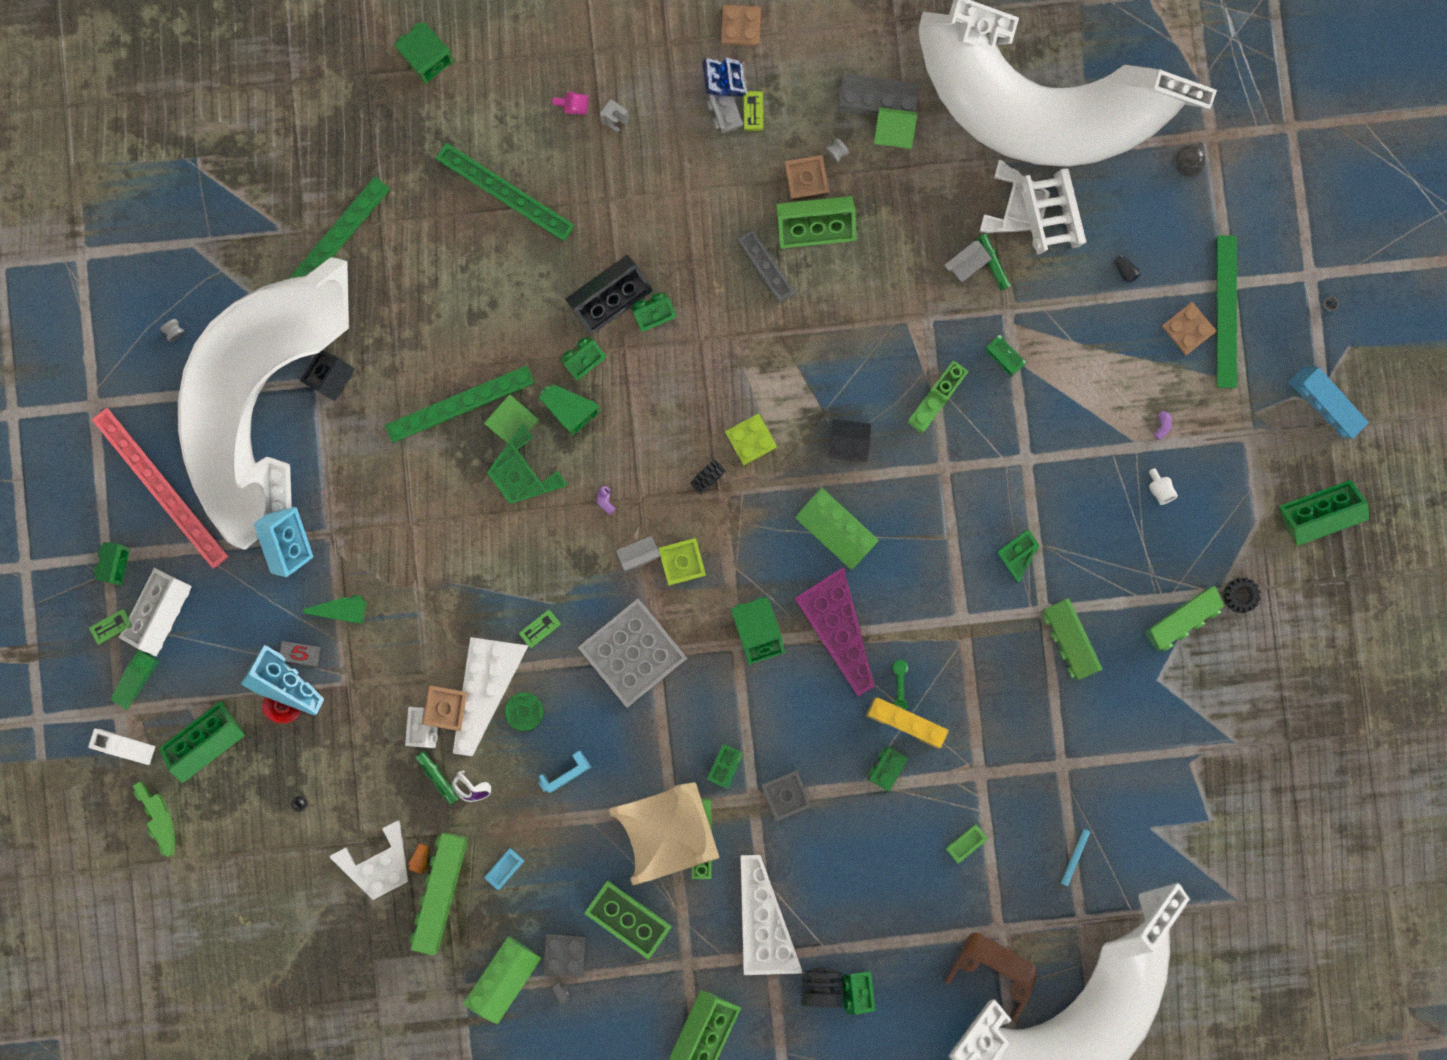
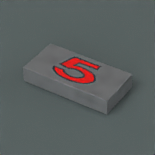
M282 641L280 654L285 658L286 662L313 666L319 665L321 647Z

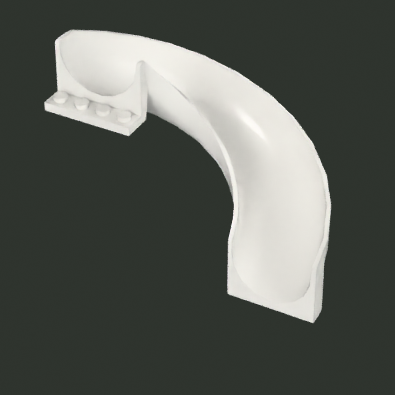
M953 0L949 15L930 12L922 13L919 25V39L926 69L941 101L949 112L977 141L1004 156L1032 164L1070 167L1096 163L1127 152L1157 133L1184 105L1210 109L1217 91L1159 69L1123 65L1107 77L1087 85L1071 88L1040 86L1018 73L1004 59L997 46L1012 44L1019 17L971 0Z
M330 257L307 276L265 285L238 299L209 323L194 344L183 370L178 397V433L183 460L193 489L206 514L224 539L238 548L247 549L258 539L254 527L256 521L266 514L292 508L290 464L270 457H265L258 463H255L250 438L252 411L262 387L275 371L293 360L319 353L349 329L347 261Z
M1177 883L1139 894L1138 897L1145 922L1128 935L1103 945L1098 964L1091 979L1076 1000L1064 1011L1037 1026L1023 1030L1006 1029L1000 1026L1009 1023L1011 1019L995 999L990 1000L949 1055L952 1060H1129L1145 1039L1159 1009L1168 974L1170 957L1169 928L1189 901L1184 890Z

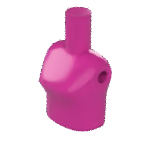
M567 92L565 98L553 97L552 104L563 106L566 114L586 115L589 95Z

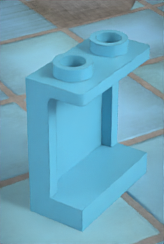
M581 751L573 754L578 766L550 783L545 774L539 776L541 780L538 783L544 792L552 793L591 768Z

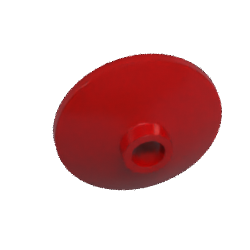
M267 697L264 698L262 703L264 715L275 723H290L297 719L301 713L299 709Z

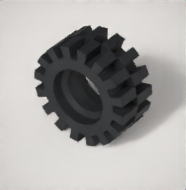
M714 460L699 472L690 484L701 495L719 480L726 470Z
M1237 578L1229 582L1228 586L1224 589L1225 594H1223V597H1225L1224 602L1228 604L1227 607L1232 609L1233 612L1239 613L1254 610L1261 600V590H1258V584H1255V581L1249 580V578ZM1239 588H1245L1249 592V599L1245 603H1240L1235 598V592Z

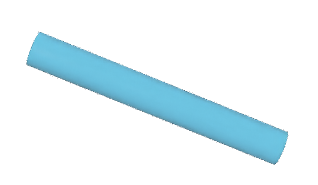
M1083 829L1061 884L1069 885L1090 831Z

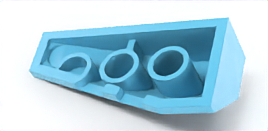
M266 645L263 646L241 682V685L259 695L312 715L317 714L324 701V698L308 682H304L297 675L299 672L295 668L292 669L285 662V658Z

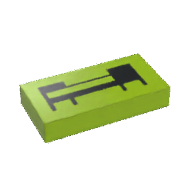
M763 91L744 92V131L763 130Z

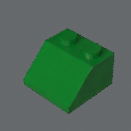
M103 542V545L98 550V557H100L98 565H95L93 571L94 580L122 586L131 548L120 544Z

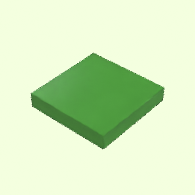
M879 107L874 144L912 149L917 112Z
M509 395L484 424L508 444L522 424L530 431L539 419Z

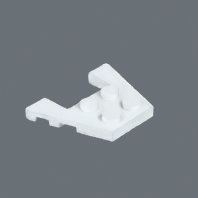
M999 160L994 178L1013 183L1004 220L984 214L979 233L1031 231L1023 194L1019 190V180L1024 178V176L1006 165L1005 162ZM1044 188L1034 190L1036 201L1048 199L1050 192ZM1046 207L1038 208L1041 219L1044 217Z
M399 820L382 828L391 848L358 865H355L347 848L330 856L372 900L409 882Z

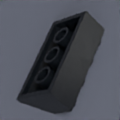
M627 254L569 295L565 300L588 333L592 335L653 290L637 264Z

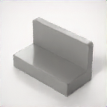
M974 241L946 263L945 267L948 271H953L961 282H964L992 258L979 241Z
M652 536L617 550L625 572L661 557Z

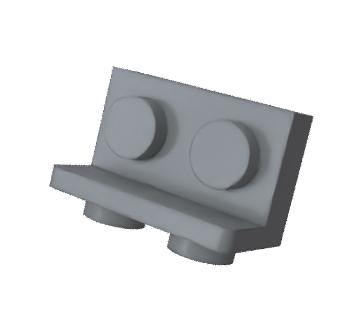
M731 89L715 95L710 93L707 105L710 112L713 111L715 114L713 121L716 129L720 128L721 134L743 127Z

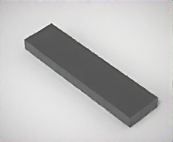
M753 229L737 239V242L778 303L795 294V291Z

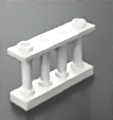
M1068 168L1061 169L1055 173L1053 179L1032 182L1030 175H1027L1019 180V190L1023 194L1033 235V247L1036 249L1037 255L1048 250L1047 245L1070 242L1071 247L1076 248L1086 243ZM1053 186L1057 188L1058 197L1036 201L1034 190ZM1054 205L1062 206V216L1046 219L1040 218L1038 208ZM1061 223L1066 224L1068 234L1045 238L1043 227Z

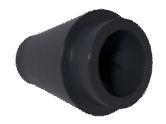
M1123 254L1114 260L1123 280L1127 281L1128 284L1135 281L1141 275L1139 268L1124 257Z

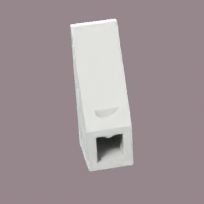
M94 729L88 748L147 765H150L156 747L102 729Z

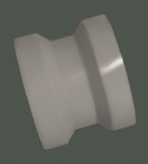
M839 138L835 139L832 145L825 147L829 156L836 163L840 161L843 155L849 154V150Z
M177 319L168 321L160 328L162 333L167 335L166 339L168 342L176 341L185 334L184 329L179 327Z

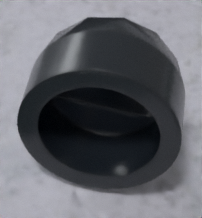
M297 796L292 800L291 806L293 810L302 812L307 808L308 802L305 797ZM296 800L303 806L301 809L295 803Z

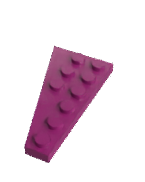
M842 567L794 599L857 697L873 688L874 682L844 567Z

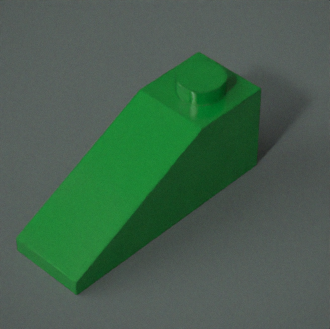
M352 594L351 598L344 597L305 608L303 613L363 625L367 601L363 600V596Z
M138 650L127 666L110 700L128 710L160 661L149 653Z

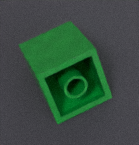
M424 21L421 24H415L411 28V32L406 36H400L394 44L397 52L424 85L454 62L449 48Z
M554 384L551 387L549 385L540 392L541 396L539 399L541 403L572 437L601 412L597 403Z
M760 597L752 602L738 604L731 608L748 665L785 654L782 636L768 597Z

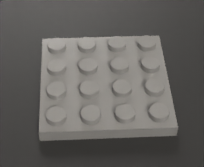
M639 598L578 647L627 708L688 659Z

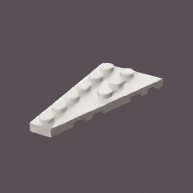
M470 637L462 689L463 692H467L461 731H456L453 754L474 755L529 646Z
M741 855L744 975L802 973L761 856Z

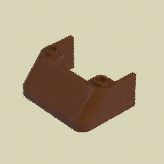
M973 932L966 938L943 981L950 985L959 968L972 972L977 969L980 962L988 965L1015 981L1011 988V996L1017 1003L1009 1018L1012 1022L1016 1023L1030 998L1038 970L1034 964L981 933Z

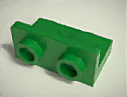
M658 292L652 295L651 299L637 301L631 307L641 332L677 317L666 292Z
M588 336L587 338L580 339L575 348L563 353L559 361L566 367L573 378L578 381L607 356L596 342Z
M888 746L886 749L882 748L877 757L880 759L877 766L872 765L867 775L870 776L869 781L889 792L907 762L908 757Z
M871 971L843 974V978H841L843 986L841 988L844 996L843 1007L846 1014L876 1011Z

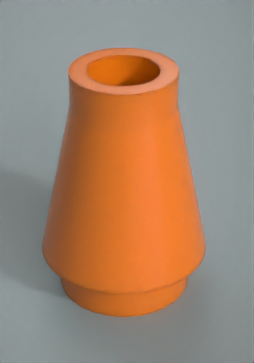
M418 844L408 864L410 865V871L424 874V871L427 870L429 846Z

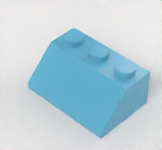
M297 507L266 514L254 523L271 574L288 577L313 558Z

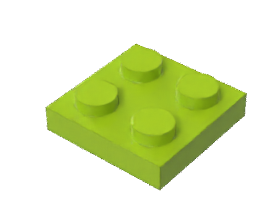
M759 413L725 431L743 466L777 448Z
M696 538L658 548L668 586L706 576Z

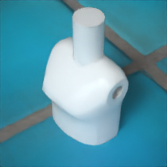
M1155 468L1150 470L1149 474L1153 482L1149 488L1159 504L1164 505L1175 500L1178 495L1173 488L1171 479L1169 477L1161 478Z

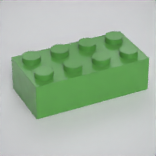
M609 880L584 913L648 960L672 927L671 924Z

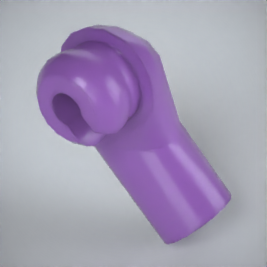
M1161 411L1158 414L1161 426L1153 433L1154 437L1159 441L1172 428V416L1165 411Z
M603 486L597 492V504L610 516L616 508L609 503V487Z

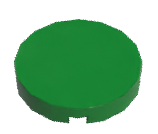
M521 692L515 694L505 706L507 722L518 731L532 730L543 719L544 708L542 702L531 693Z

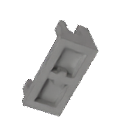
M610 99L600 113L601 124L607 125L614 131H620L614 123L621 121V123L627 125L629 122L628 110Z

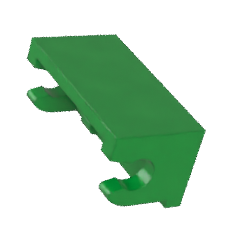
M1001 335L996 337L985 348V351L1010 377L1027 363Z
M723 744L707 780L728 789L744 753Z

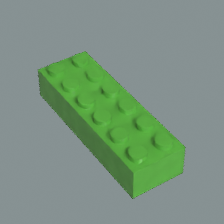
M444 832L437 837L435 847L438 848L437 853L432 856L430 867H433L432 872L427 875L425 881L427 891L422 894L419 905L422 906V910L416 915L414 925H417V928L411 934L409 944L412 945L411 950L433 956L439 952L468 837Z

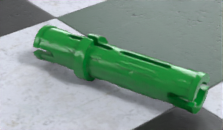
M984 234L980 238H976V241L981 243L992 258L988 265L1000 291L1012 286L996 255L997 250L993 248L988 235Z
M425 751L415 757V760L424 770L425 776L431 779L449 806L459 799V796L438 770L437 764L435 765Z

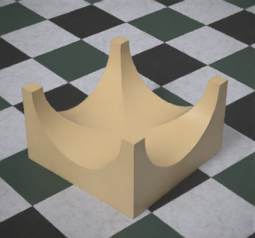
M696 782L681 784L663 793L609 809L611 817L617 818L624 826L633 847L635 872L630 878L632 885L652 881L719 858Z

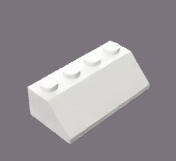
M154 568L129 616V622L133 626L122 631L119 638L144 652L157 656L192 586Z

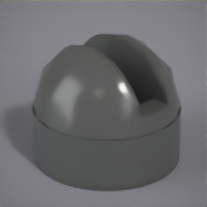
M1335 296L1325 297L1323 300L1324 309L1335 311L1339 307V300ZM1326 301L1335 302V304L1326 305Z

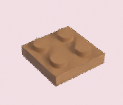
M723 5L721 44L759 46L761 7Z
M823 155L785 161L791 200L829 194Z
M1193 302L1161 326L1185 356L1216 332Z
M427 686L421 725L461 731L467 692Z

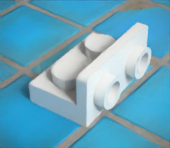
M408 707L405 746L436 747L438 739L437 727L421 725L424 708Z

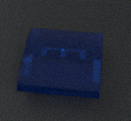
M709 58L703 60L706 94L726 97L745 96L747 94L743 62L726 58L723 62Z

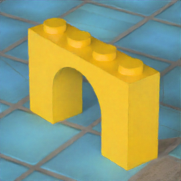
M878 697L873 698L866 714L867 717L904 731L935 748H941L949 731Z

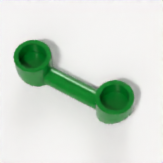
M897 660L892 665V671L896 674V700L892 704L907 711L908 703L904 700V674L908 671V664L904 660Z

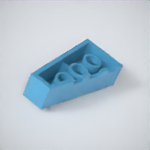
M1303 366L1288 381L1323 416L1325 421L1336 429V433L1340 437L1353 439L1369 423L1320 367Z

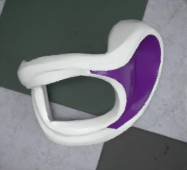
M464 770L457 773L451 785L459 798L468 802L482 800L491 794V786L488 782H481L474 787L463 775L465 773ZM459 779L469 788V795L464 794L456 786Z

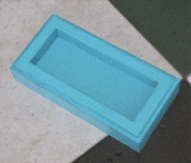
M509 848L484 879L499 891L525 860Z

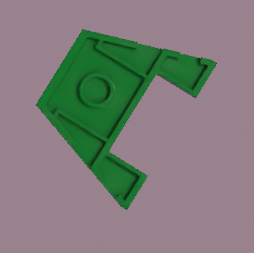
M524 424L519 427L487 472L510 504L568 485L558 471L543 482H540L518 452L519 448L533 439V436Z

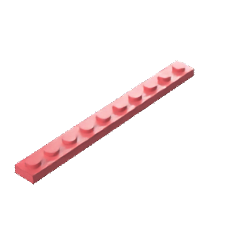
M109 408L104 409L94 417L92 421L208 564L215 569L229 557Z

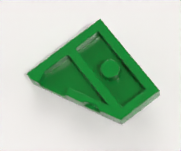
M1026 529L996 551L1016 582L1021 581L1022 575L1032 561V556L1036 553L1039 544L1029 529Z

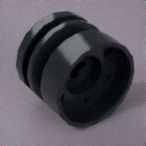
M832 968L802 970V976L811 978V980H802L803 985L810 986V990L801 991L802 1006L820 1008L842 1007L843 993L834 991V987L843 986V982L835 981L834 978H843V972L833 970Z

